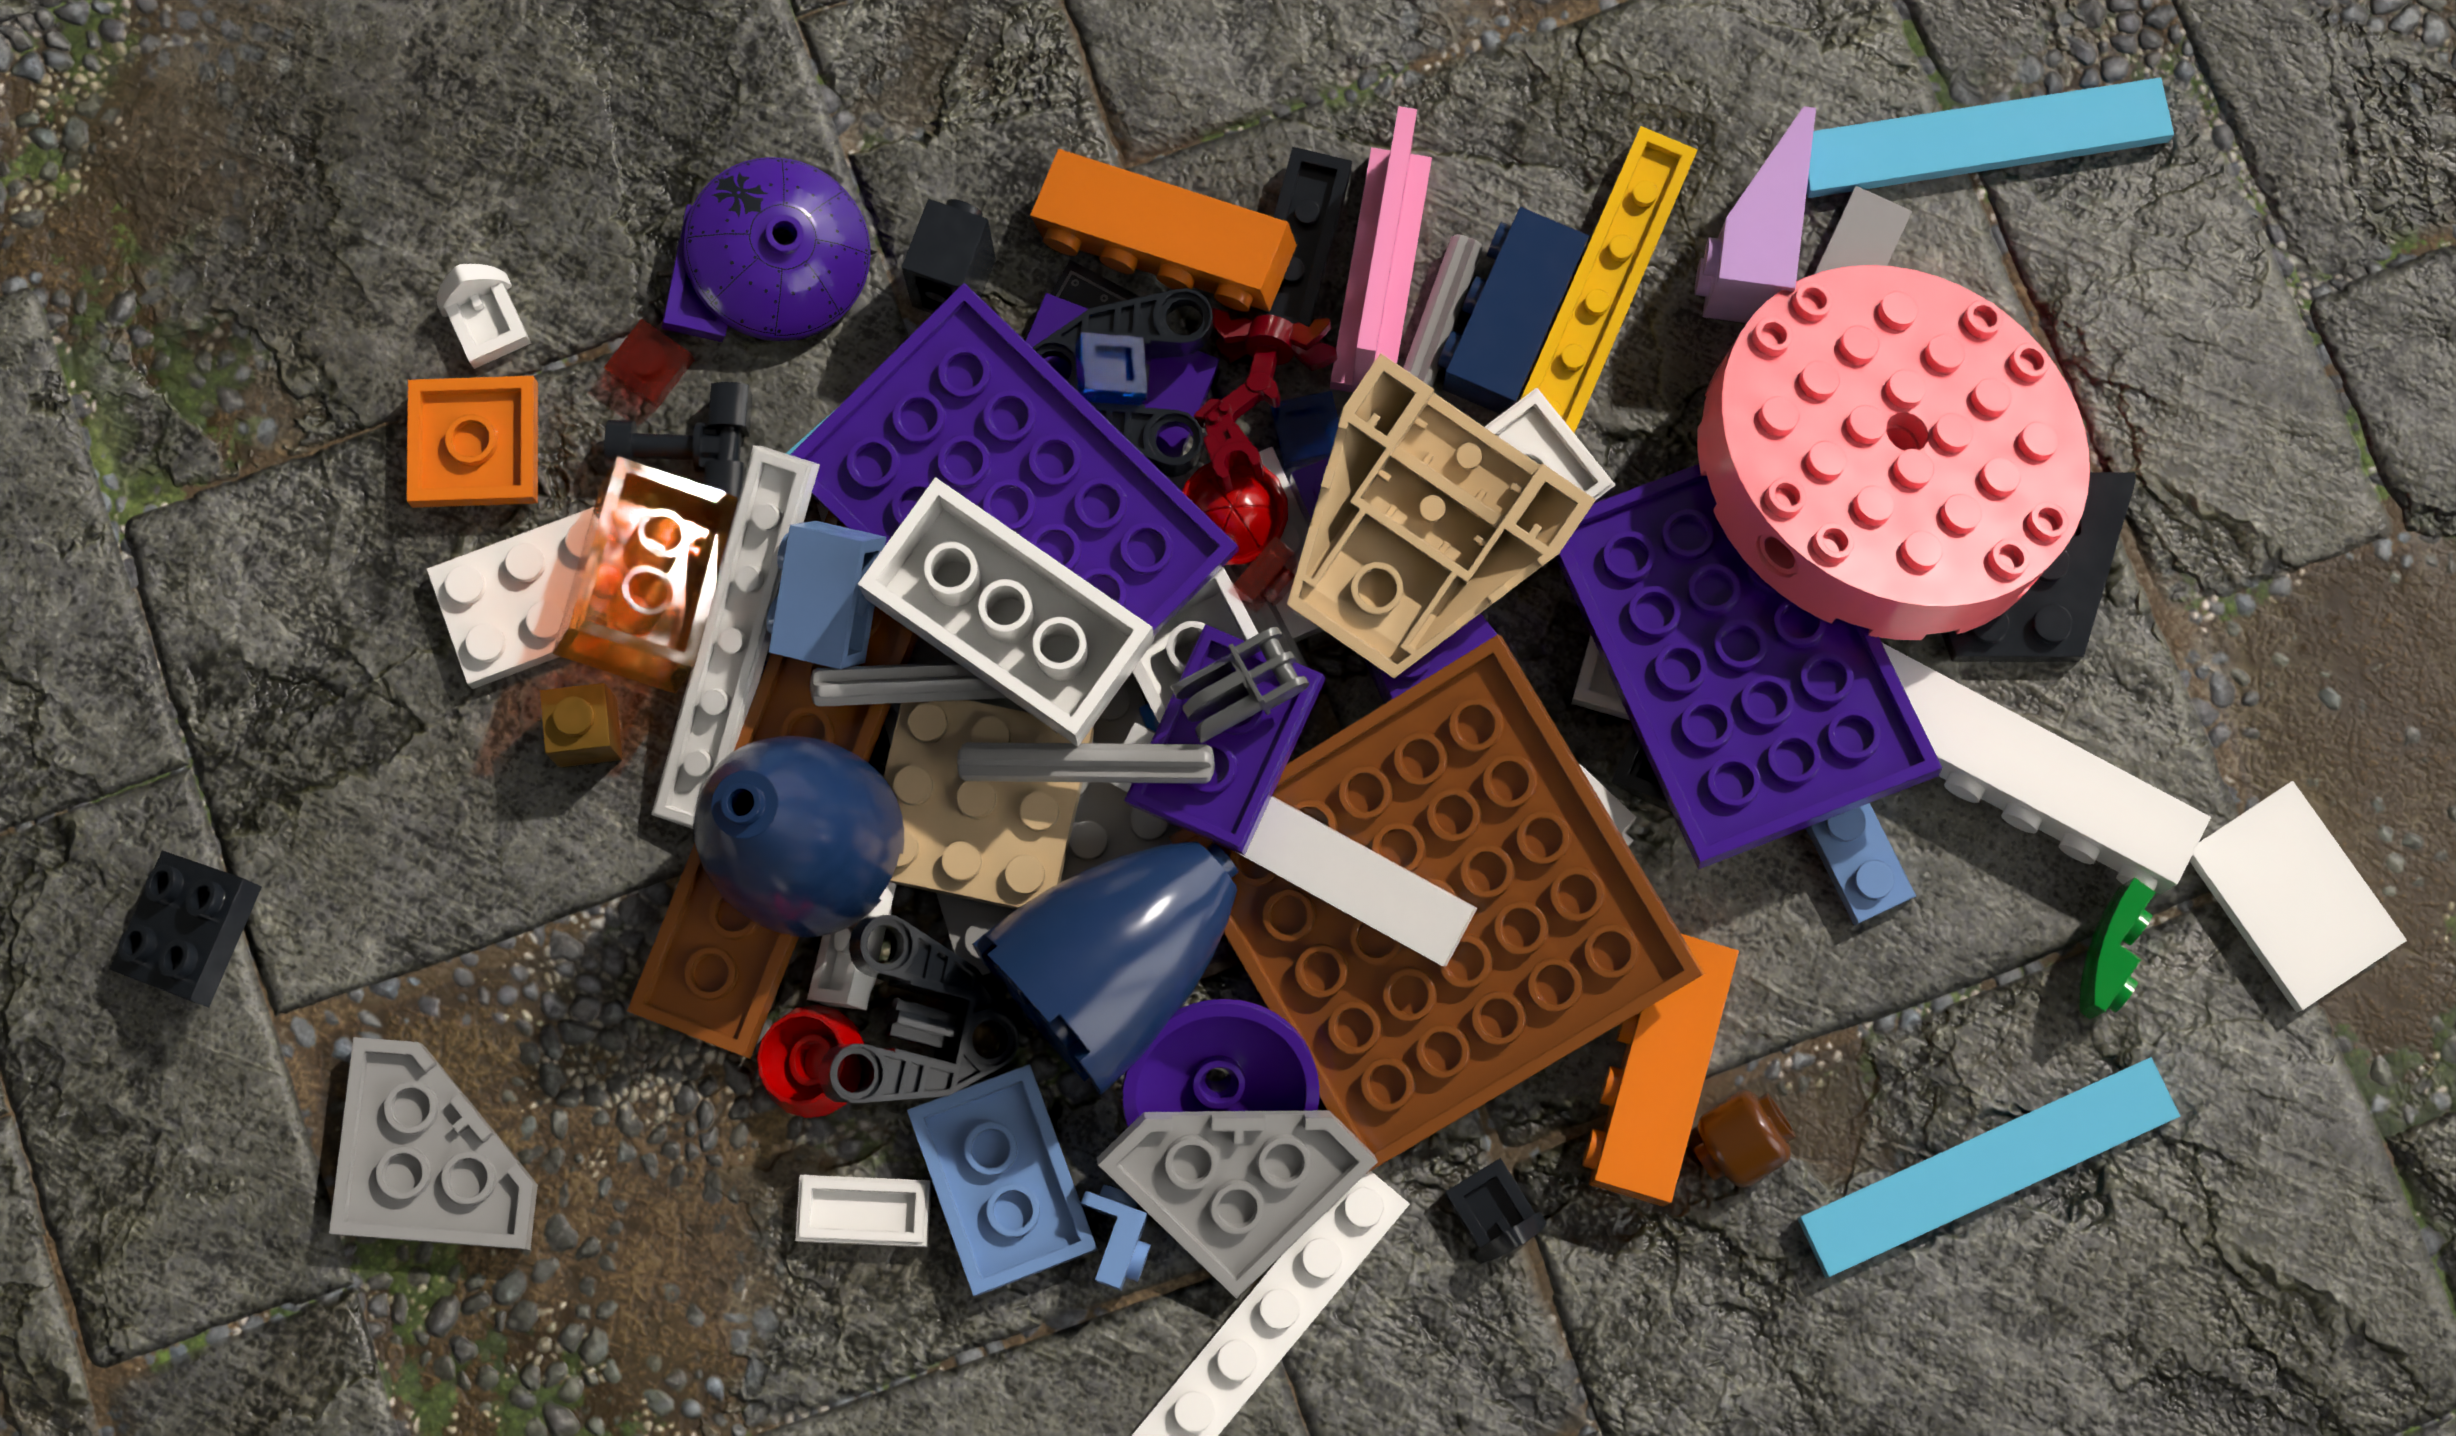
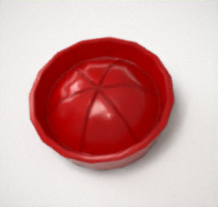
M1211 462L1201 466L1185 482L1182 492L1238 545L1239 551L1225 565L1247 564L1263 557L1281 540L1288 521V498L1279 479L1264 465V477L1258 480L1254 477L1252 470L1245 465L1232 468L1229 471L1233 490L1227 493L1219 487Z
M818 1004L795 1008L774 1022L762 1038L757 1055L759 1076L771 1100L787 1113L804 1118L827 1116L846 1105L848 1102H834L826 1097L819 1082V1067L824 1055L830 1048L838 1044H864L855 1024L840 1011ZM851 1054L846 1056L840 1062L837 1072L840 1085L851 1093L857 1089L861 1080L862 1068L857 1055Z

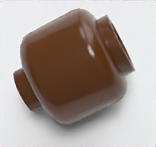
M1741 1090L1699 1118L1698 1132L1703 1142L1694 1147V1151L1714 1181L1725 1175L1732 1184L1741 1188H1747L1790 1160L1791 1149L1789 1141L1796 1138V1135L1785 1115L1768 1093L1759 1098L1748 1090Z

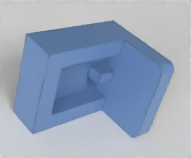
M1107 1185L1102 1186L1100 1195L1085 1191L1081 1201V1205L1084 1208L1117 1219L1095 1280L1100 1284L1122 1291L1126 1278L1136 1282L1139 1281L1148 1257L1151 1244L1140 1241L1148 1220V1214L1137 1210L1138 1203L1125 1191Z

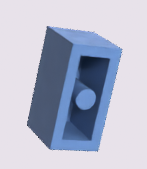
M820 521L791 524L789 533L783 537L777 555L778 568L782 571L778 596L772 601L767 615V630L772 634L769 652L836 669H844L865 663L875 605L865 599L858 586V582L885 547L887 537Z

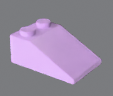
M1803 106L1726 217L1719 237H1708L1704 258L1699 260L1695 281V295L1705 296L1703 317L1747 323L1767 300L1782 289L1794 292L1797 280L1816 108Z

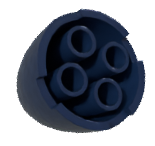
M778 736L759 740L738 748L720 761L711 771L701 787L694 809L693 833L695 845L704 871L715 888L733 908L753 922L772 931L795 937H817L832 934L863 919L882 901L879 897L888 886L897 866L899 854H903L904 850L903 817L899 803L888 782L871 764L858 755L833 743L815 738Z
M1197 841L1157 846L1123 855L1089 868L1049 888L1013 911L972 945L993 977L1000 984L1005 982L1008 986L1007 991L1025 1012V1017L1084 1082L1090 1077L1093 1083L1091 1085L1101 1095L1142 1057L1165 1027L1168 1020L1183 1007L1193 993L1211 962L1227 926L1237 893V887L1231 878L1239 871L1228 855L1215 843L1205 848Z

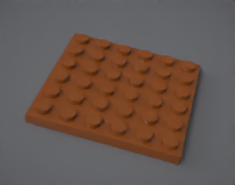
M1498 634L1286 764L1272 795L1476 907L1477 910L1447 966L1439 965L1237 852L1217 844L1228 855L1239 871L1231 878L1237 887V893L1224 933L1268 1009L1290 1023L1309 1047L1318 1073L1319 1096L1327 1110L1331 1111L1375 1155L1378 1163L1368 1172L1705 974L1504 639ZM1183 828L1169 836L1172 844L1197 841L1207 848L1212 843H1215Z

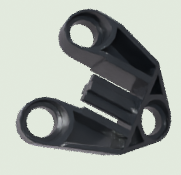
M1183 288L1089 308L1036 344L1033 349L1043 359L1057 356L1066 360L1072 368L1067 382L1084 398L1147 402L1150 364L1089 360V357L1151 362V359L1183 357L1194 354L1210 338L1213 328L1212 307L1207 298L1198 291ZM1192 306L1200 312L1203 322L1201 327L1191 335H1179L1168 327L1166 323L1168 314L1179 307ZM1087 400L1166 477L1173 478L1184 475L1192 470L1200 460L1203 451L1202 428L1198 421L1190 414L1179 410L1145 408V404ZM1178 426L1190 433L1193 438V445L1187 454L1172 458L1160 452L1156 441L1161 432L1167 428Z
M869 916L859 921L854 927L849 940L851 961L857 970L865 975L888 982V986L945 1000L946 1005L945 1009L942 1010L895 998L893 999L891 1010L886 1012L884 1023L888 1024L885 1035L935 1048L933 1058L899 1049H882L866 1044H838L830 1048L824 1055L819 1067L820 1086L827 1098L834 1102L868 1103L949 1096L1007 1065L1015 1057L1019 1047L1017 1026L978 968L897 916ZM879 926L886 927L891 940L890 954L887 962L884 964L875 961L867 948L870 933ZM984 1021L993 1023L1001 1036L998 1051L987 1059L980 1056L974 1050L972 1044V1035L975 1028ZM851 1054L858 1056L862 1068L861 1080L853 1093L845 1090L840 1085L837 1077L840 1062Z

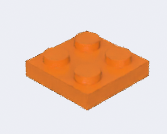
M534 376L408 380L407 502L412 508L538 504V382Z

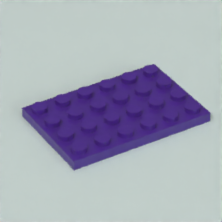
M965 283L790 454L820 464L812 495L846 528L887 537L885 545L934 478H938L1153 627V637L1239 551L1238 545Z
M1699 464L1594 503L1561 552L1555 556L1698 870L1939 776L1942 770L1941 763L1880 638L1868 636V628L1853 625L1838 618L1832 624L1801 609L1766 583L1741 557L1716 519L1713 509L1717 503L1712 494L1707 476H1701Z

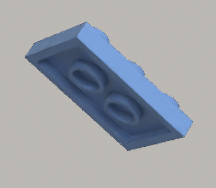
M1030 1064L964 1088L949 1096H943L907 1110L974 1297L1098 1251Z

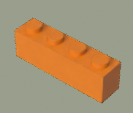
M1062 149L1057 150L1030 214L1043 238V242L1055 251L1070 256H1076L1079 250L1099 256V260L1104 265L1115 271L1133 274L1135 269L1157 275L1156 278L1160 283L1173 290L1192 289L1194 287L1214 294V298L1219 303L1242 312L1249 311L1250 306L1270 312L1297 246L1287 221Z
M1681 934L1705 974L1619 1025L1616 1041L1626 1043V1049L1621 1067L1609 1066L1599 1100L1600 1104L1610 1106L1603 1131L1592 1129L1582 1166L1592 1169L1588 1185L1662 1207L1672 1203L1739 950Z

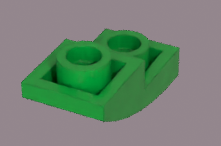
M2135 877L2118 887L2095 929L2088 948L2080 987L2079 1012L2089 1019L2106 1012L2107 1009L2114 1013L2118 1012L2138 985V981L2133 979L2131 974L2141 959L2120 944L2123 941L2128 946H2131L2147 927L2153 915L2146 911L2145 908L2156 892Z

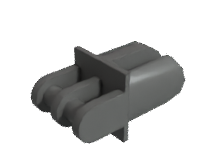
M1278 627L1269 628L1235 647L1233 643L1228 645L1232 653L1171 686L1177 699H1188L1183 705V711L1188 721L1196 722L1203 720L1195 728V733L1200 743L1213 738L1262 710L1265 711L1266 715L1271 714L1270 709L1298 695L1309 686L1306 676L1298 677L1292 666L1296 661L1291 651L1284 652L1278 640L1282 637V633ZM1262 651L1267 661L1248 671L1243 661ZM1275 675L1280 686L1262 696L1256 685Z

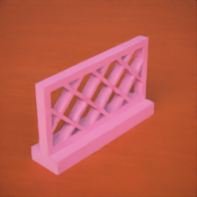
M1398 106L1391 151L1371 147L1336 346L1338 359L1333 364L1330 389L1354 392L1380 353L1397 364L1432 157L1411 154L1417 109Z

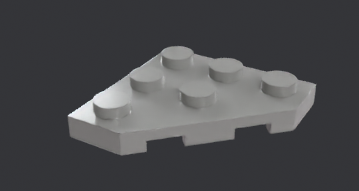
M353 1037L329 1234L530 1250L538 1184L428 1049L419 1042Z
M1329 1110L1143 1112L1097 1157L1098 1166L1236 1299L1378 1163L1375 1155Z

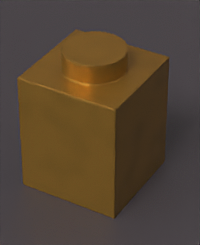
M605 683L540 690L545 753L558 767L623 760L617 698Z

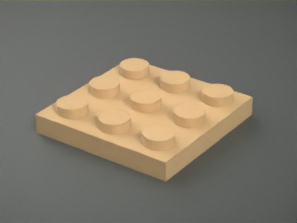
M971 700L901 703L884 773V779L888 782L899 803L904 824L903 854H899L897 866L890 882L1011 909H1018L1049 888L1059 884L1083 782L964 781L958 774L957 756L958 750L967 742H1072L1059 733L1054 732L1049 726L1029 712ZM1093 727L1081 743H1092Z

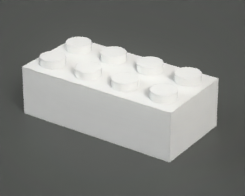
M936 477L858 582V586L866 600L1076 746L1081 744L1154 641L1152 626Z

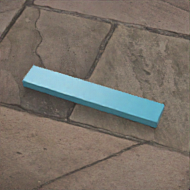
M2162 78L1814 131L1807 197L1814 198L1852 192L1855 186L1862 189H1872L2168 143L2174 136Z
M2152 1057L1797 1219L1825 1278H1828L2180 1117V1114Z

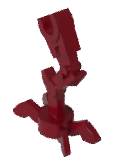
M1212 308L1213 328L1219 335V338L1216 340V348L1220 356L1230 364L1246 354L1253 358L1250 375L1244 384L1222 400L1209 399L1194 414V418L1198 421L1200 427H1206L1207 436L1203 438L1206 451L1213 467L1216 481L1219 487L1226 493L1233 490L1229 471L1235 466L1245 465L1249 467L1257 480L1264 477L1260 453L1235 421L1260 401H1266L1274 408L1280 406L1279 390L1276 382L1273 380L1276 365L1288 363L1294 355L1308 369L1314 371L1324 368L1338 359L1334 347L1319 342L1331 329L1329 318L1314 320L1307 327L1301 323L1292 324L1290 321L1274 315H1261L1253 320L1247 318L1230 320L1228 312Z

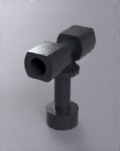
M737 382L711 383L708 423H696L693 435L638 433L635 421L608 420L604 437V457L607 470L634 471L637 458L693 460L695 473H705L703 505L706 512L717 515H734L746 474L744 462H740L741 438L750 436L753 395L749 385Z

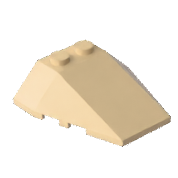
M1380 353L1343 407L1287 605L1395 678L1557 556L1596 499L1543 463L1539 465L1439 397L1434 393L1432 387Z

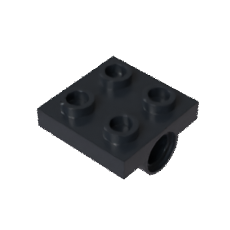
M162 850L153 871L147 878L145 890L129 926L120 939L117 953L109 970L209 1008L262 886L242 877Z

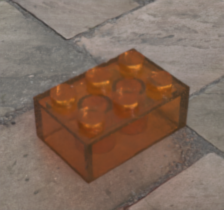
M617 456L599 488L552 654L676 694L695 667L717 585L718 571L739 497Z

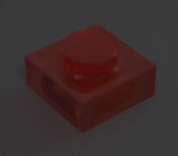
M640 319L604 366V369L610 377L658 409L695 360L692 354L643 319Z
M1274 537L1233 584L1241 601L1255 613L1266 602L1272 606L1278 604L1292 588L1295 578L1293 570L1297 567L1295 552L1277 537Z

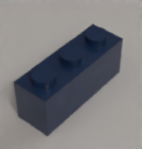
M1523 207L1519 208L1511 226L1503 222L1499 224L1487 252V257L1496 260L1487 280L1476 276L1462 308V311L1471 314L1463 335L1452 331L1439 358L1438 366L1447 369L1442 390L1499 414H1502L1519 401L1581 262L1589 235Z

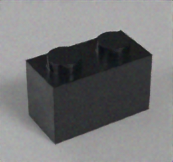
M928 198L901 267L912 307L933 314L963 283L980 298L982 297L996 257L989 221L987 218L982 217L983 213L975 206L956 199H949L946 204Z

